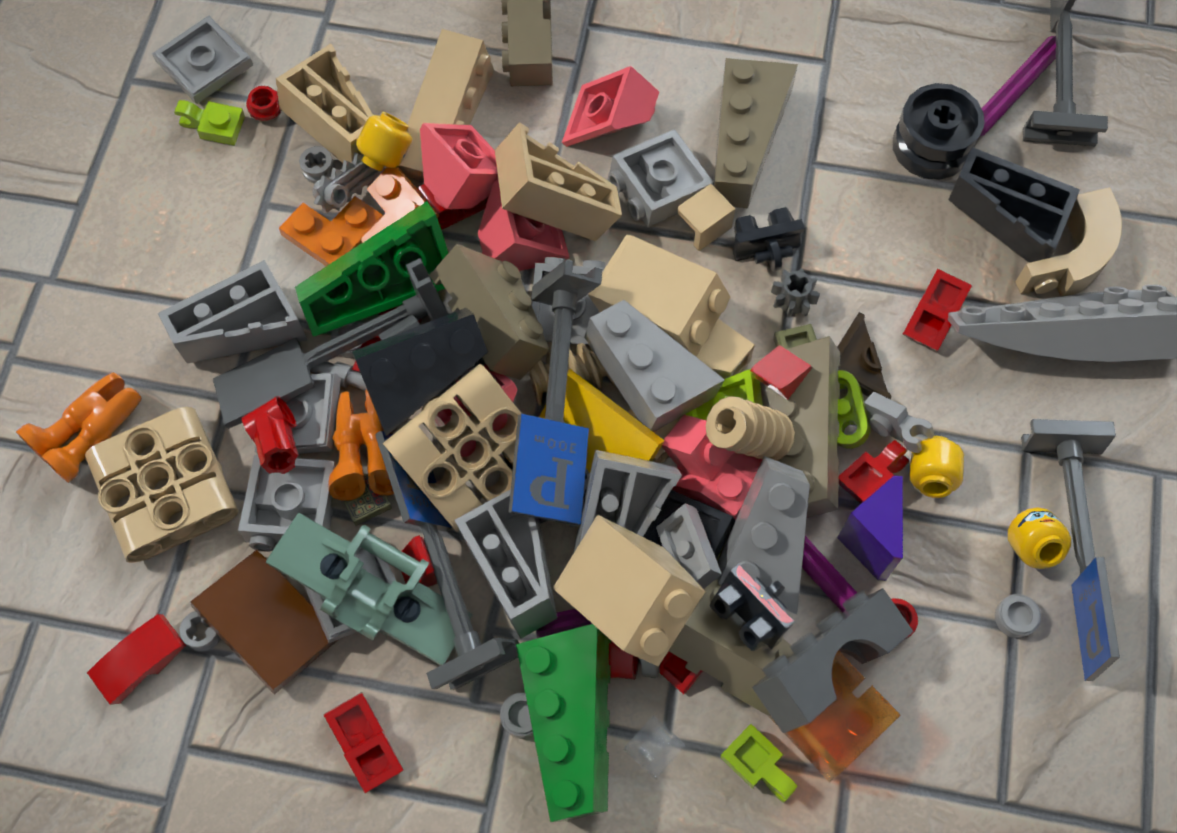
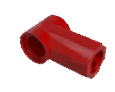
M276 396L243 416L242 423L246 432L256 444L261 467L269 474H285L295 468V460L299 456L291 430L297 426V423L288 405L283 399Z

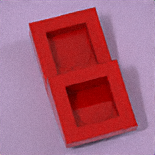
M937 268L902 335L938 352L952 325L948 321V313L960 310L972 285Z
M157 614L120 641L87 674L109 705L121 704L148 675L159 674L186 644L163 614Z
M363 692L324 713V717L344 752V757L364 793L404 771Z

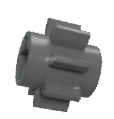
M802 268L791 273L783 270L781 282H773L771 293L777 295L773 307H781L789 318L792 314L798 313L807 316L810 304H817L820 296L819 292L813 291L817 278H810L804 273Z

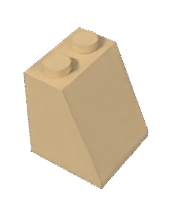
M632 235L625 236L602 272L601 285L588 294L599 312L625 300L694 356H697L702 345L708 340L712 328L721 313L725 311L731 298L716 272Z
M600 515L596 516L553 586L558 594L623 651L658 667L706 592L664 547Z

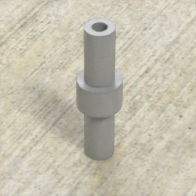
M326 361L310 369V372L314 374L335 372L341 378L340 387L347 388L350 385L364 391L367 389L361 373L353 371V366L339 361L335 364Z

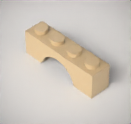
M718 319L709 334L708 340L702 345L696 357L723 379L741 373L750 363L755 344ZM630 409L628 413L638 420L632 409ZM677 420L665 425L654 433L664 440L678 423ZM662 447L656 454L653 462L663 464L669 458V455Z

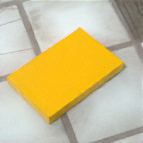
M572 369L568 370L563 420L566 424L589 428L586 469L588 472L591 473L595 450L653 461L664 440ZM546 405L539 418L545 419Z

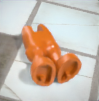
M113 372L90 386L64 410L62 418L50 427L43 429L28 423L19 428L16 433L62 479L70 483L78 475L80 464L86 458V451L92 446L109 439L114 431L131 415L142 398L133 388L124 389V380L120 375ZM80 431L78 437L67 446L62 447L75 432Z
M367 389L365 390V409L367 413L353 414L354 408L350 392H342L338 398L336 431L334 432L333 440L340 453L338 465L329 476L328 491L330 496L341 501L357 499L365 491V479L359 452L363 444L366 445L368 451L367 471L370 488L379 495L394 494L375 436L376 433L384 430Z

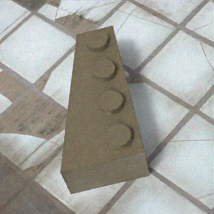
M501 0L502 15H507L508 21L502 22V42L508 43V50H502L503 72H510L511 87L553 85L551 0Z
M726 58L714 187L733 207L748 208L765 160L783 117L784 109L790 98L798 64Z
M830 336L787 349L813 367L788 400L760 382L763 406L781 411L789 417L795 431L794 443L790 451L782 459L776 461L801 470L805 474L810 484L807 518L838 510L839 458L837 457V437H839L838 399H840V384L838 382V366H840V351ZM765 356L754 359V365Z

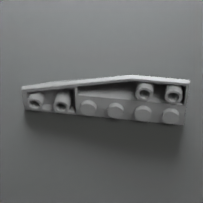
M1144 285L1142 290L1106 287L1104 292H1089L985 308L966 307L962 311L948 313V321L960 334L999 347L1033 355L1103 362L1177 359V297L1161 285Z

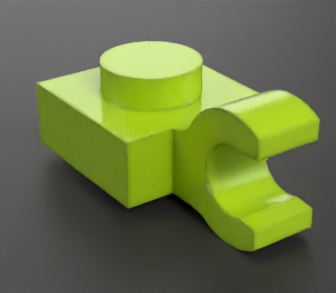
M179 100L174 111L175 115L181 116L179 125L185 128H196L200 139L233 146L236 144L245 119L243 108L208 101L205 110L189 101Z
M752 724L721 754L720 758L752 789L762 780L782 803L798 787L789 776L775 765L782 758L783 754Z

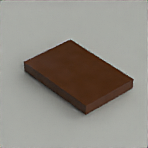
M255 550L190 601L198 615L275 695L338 640L332 643L328 642L313 606L278 570L266 564L267 559L258 550Z

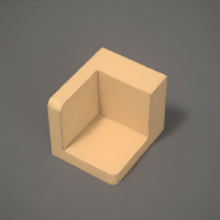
M709 184L679 205L678 214L695 231L694 246L700 251L732 228L735 208L712 184Z

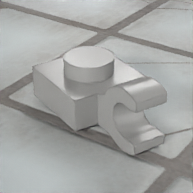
M873 392L864 402L870 427L881 436L887 437L889 435L901 442L904 441L905 447L911 452L920 453L922 450L920 440L914 436L918 434L926 435L929 438L934 436L933 426L929 421L908 415L907 407L876 392Z

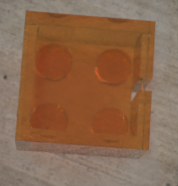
M839 650L832 664V683L837 699L809 724L784 733L828 782H831L901 716L873 685L858 699L852 692L866 678ZM769 714L768 717L776 724L772 716Z

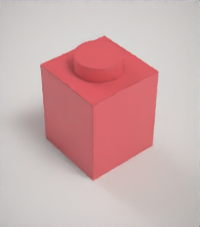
M685 414L665 437L664 443L661 446L681 471L708 480H712L734 453V451H729L725 448H718L709 441L706 434V420Z

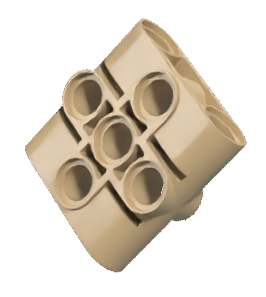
M479 364L441 396H434L422 407L418 415L382 444L454 530L459 532L455 519L511 489L512 471L499 454L502 453L513 466L518 415L522 413L484 366ZM455 396L458 397V399L469 411V413L471 414L470 417L467 416L463 409L453 399ZM443 409H451L452 416L450 421L444 426H435V417L438 412ZM506 413L507 423L504 428L499 431H493L492 424L494 419L498 415ZM422 423L437 440L438 443L436 445L419 428ZM469 440H475V451L468 457H461L460 450L463 444ZM436 467H444L445 473L443 478L436 483H428L429 473ZM493 471H500L499 481L493 486L486 487V477ZM468 480L483 496L480 500L465 484Z
M192 407L174 409L102 441L86 451L85 457L99 490V504L108 513L126 562L137 563L150 559L231 521L239 513L224 478L222 465L216 459L197 412ZM154 445L150 453L141 456L142 451L146 447ZM207 461L203 469L192 472L197 463ZM169 478L164 487L154 490L158 481ZM130 495L125 505L117 507V503L122 497ZM180 511L183 512L178 522L171 525L168 524L173 514Z

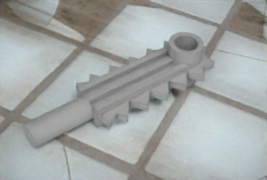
M354 153V159L351 163L344 160L341 170L333 168L331 177L321 176V180L315 183L313 187L314 204L321 205L323 213L326 214L332 209L340 211V207L351 201L354 193L361 195L363 187L365 185L369 187L373 180L387 167L384 166L382 171L375 170L362 162L363 154Z

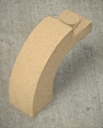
M1110 187L1078 194L1067 221L1074 241V250L1064 255L1026 263L1015 281L1020 294L1033 291L1037 294H1043L1057 287L1060 296L1075 295L1094 282L1117 250L1122 234L1120 209Z

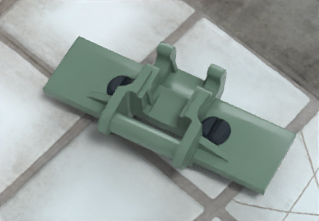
M298 512L266 560V564L321 595V598L325 600L320 608L321 611L374 641L379 632L386 636L389 635L440 666L443 665L455 646L453 639L456 637L442 596L419 583L430 563L424 559L419 562L370 533L371 528L363 525L352 542H349ZM360 548L365 549L411 576L407 584L403 585L396 581H393L392 584L386 583L363 569L364 563L357 558ZM468 612V615H469V618H470V619H471V617H472L473 614H471L470 612Z

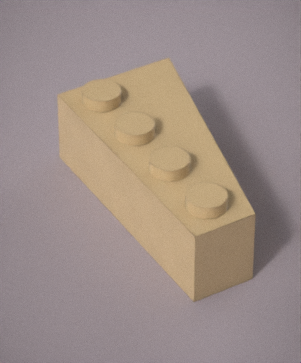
M445 29L441 30L407 124L409 125L407 131L412 137V143L401 164L398 166L407 177L424 182L420 128L423 123L470 125L494 72L491 57L488 55L483 40Z

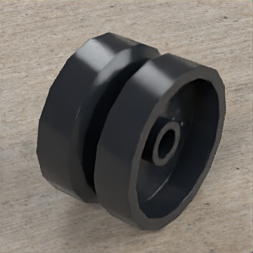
M934 83L922 86L913 92L903 107L900 121L893 135V151L898 162L908 172L923 179L941 180L952 177L960 172L971 148L975 147L984 128V112L978 100L966 90L952 84Z

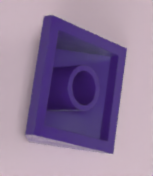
M893 476L853 510L837 537L877 580L886 581L903 559V476Z

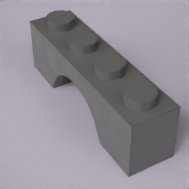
M884 588L868 596L864 590L856 593L842 604L845 608L842 614L836 611L816 625L820 630L818 634L814 636L811 632L790 646L793 651L790 657L786 658L785 655H782L762 669L766 676L752 688L782 733L809 724L837 699L832 683V664L837 651L848 654L861 664H864L890 653L913 632Z

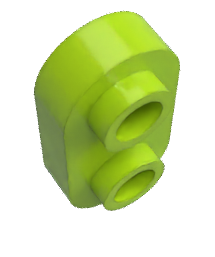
M838 370L840 390L847 389L848 393L844 398L838 399L839 437H837V445L842 448L853 449L866 442L870 434V424L859 383L851 373ZM847 426H857V430L854 434H844V430Z

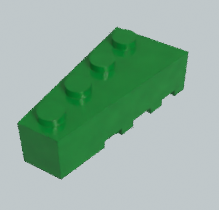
M428 201L295 286L300 306L313 337L402 305L403 301L416 295L406 265L421 259L430 275L449 253L436 213ZM433 282L437 292L446 289L443 284L435 285Z
M594 624L516 644L550 822L569 821L608 811L609 752H607V727L610 728L608 683L611 680V665H609V644H611V640Z

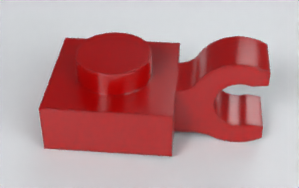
M894 440L876 458L865 452L839 475V485L862 504L889 479L895 476L893 473L901 471L909 463V459L904 456L907 449Z

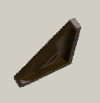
M859 312L837 346L840 351V366H838V370L851 373L856 378L861 392L865 396L869 397L873 392H876L891 400L892 397L887 390L881 372L882 366L874 342H871L864 321L865 315Z

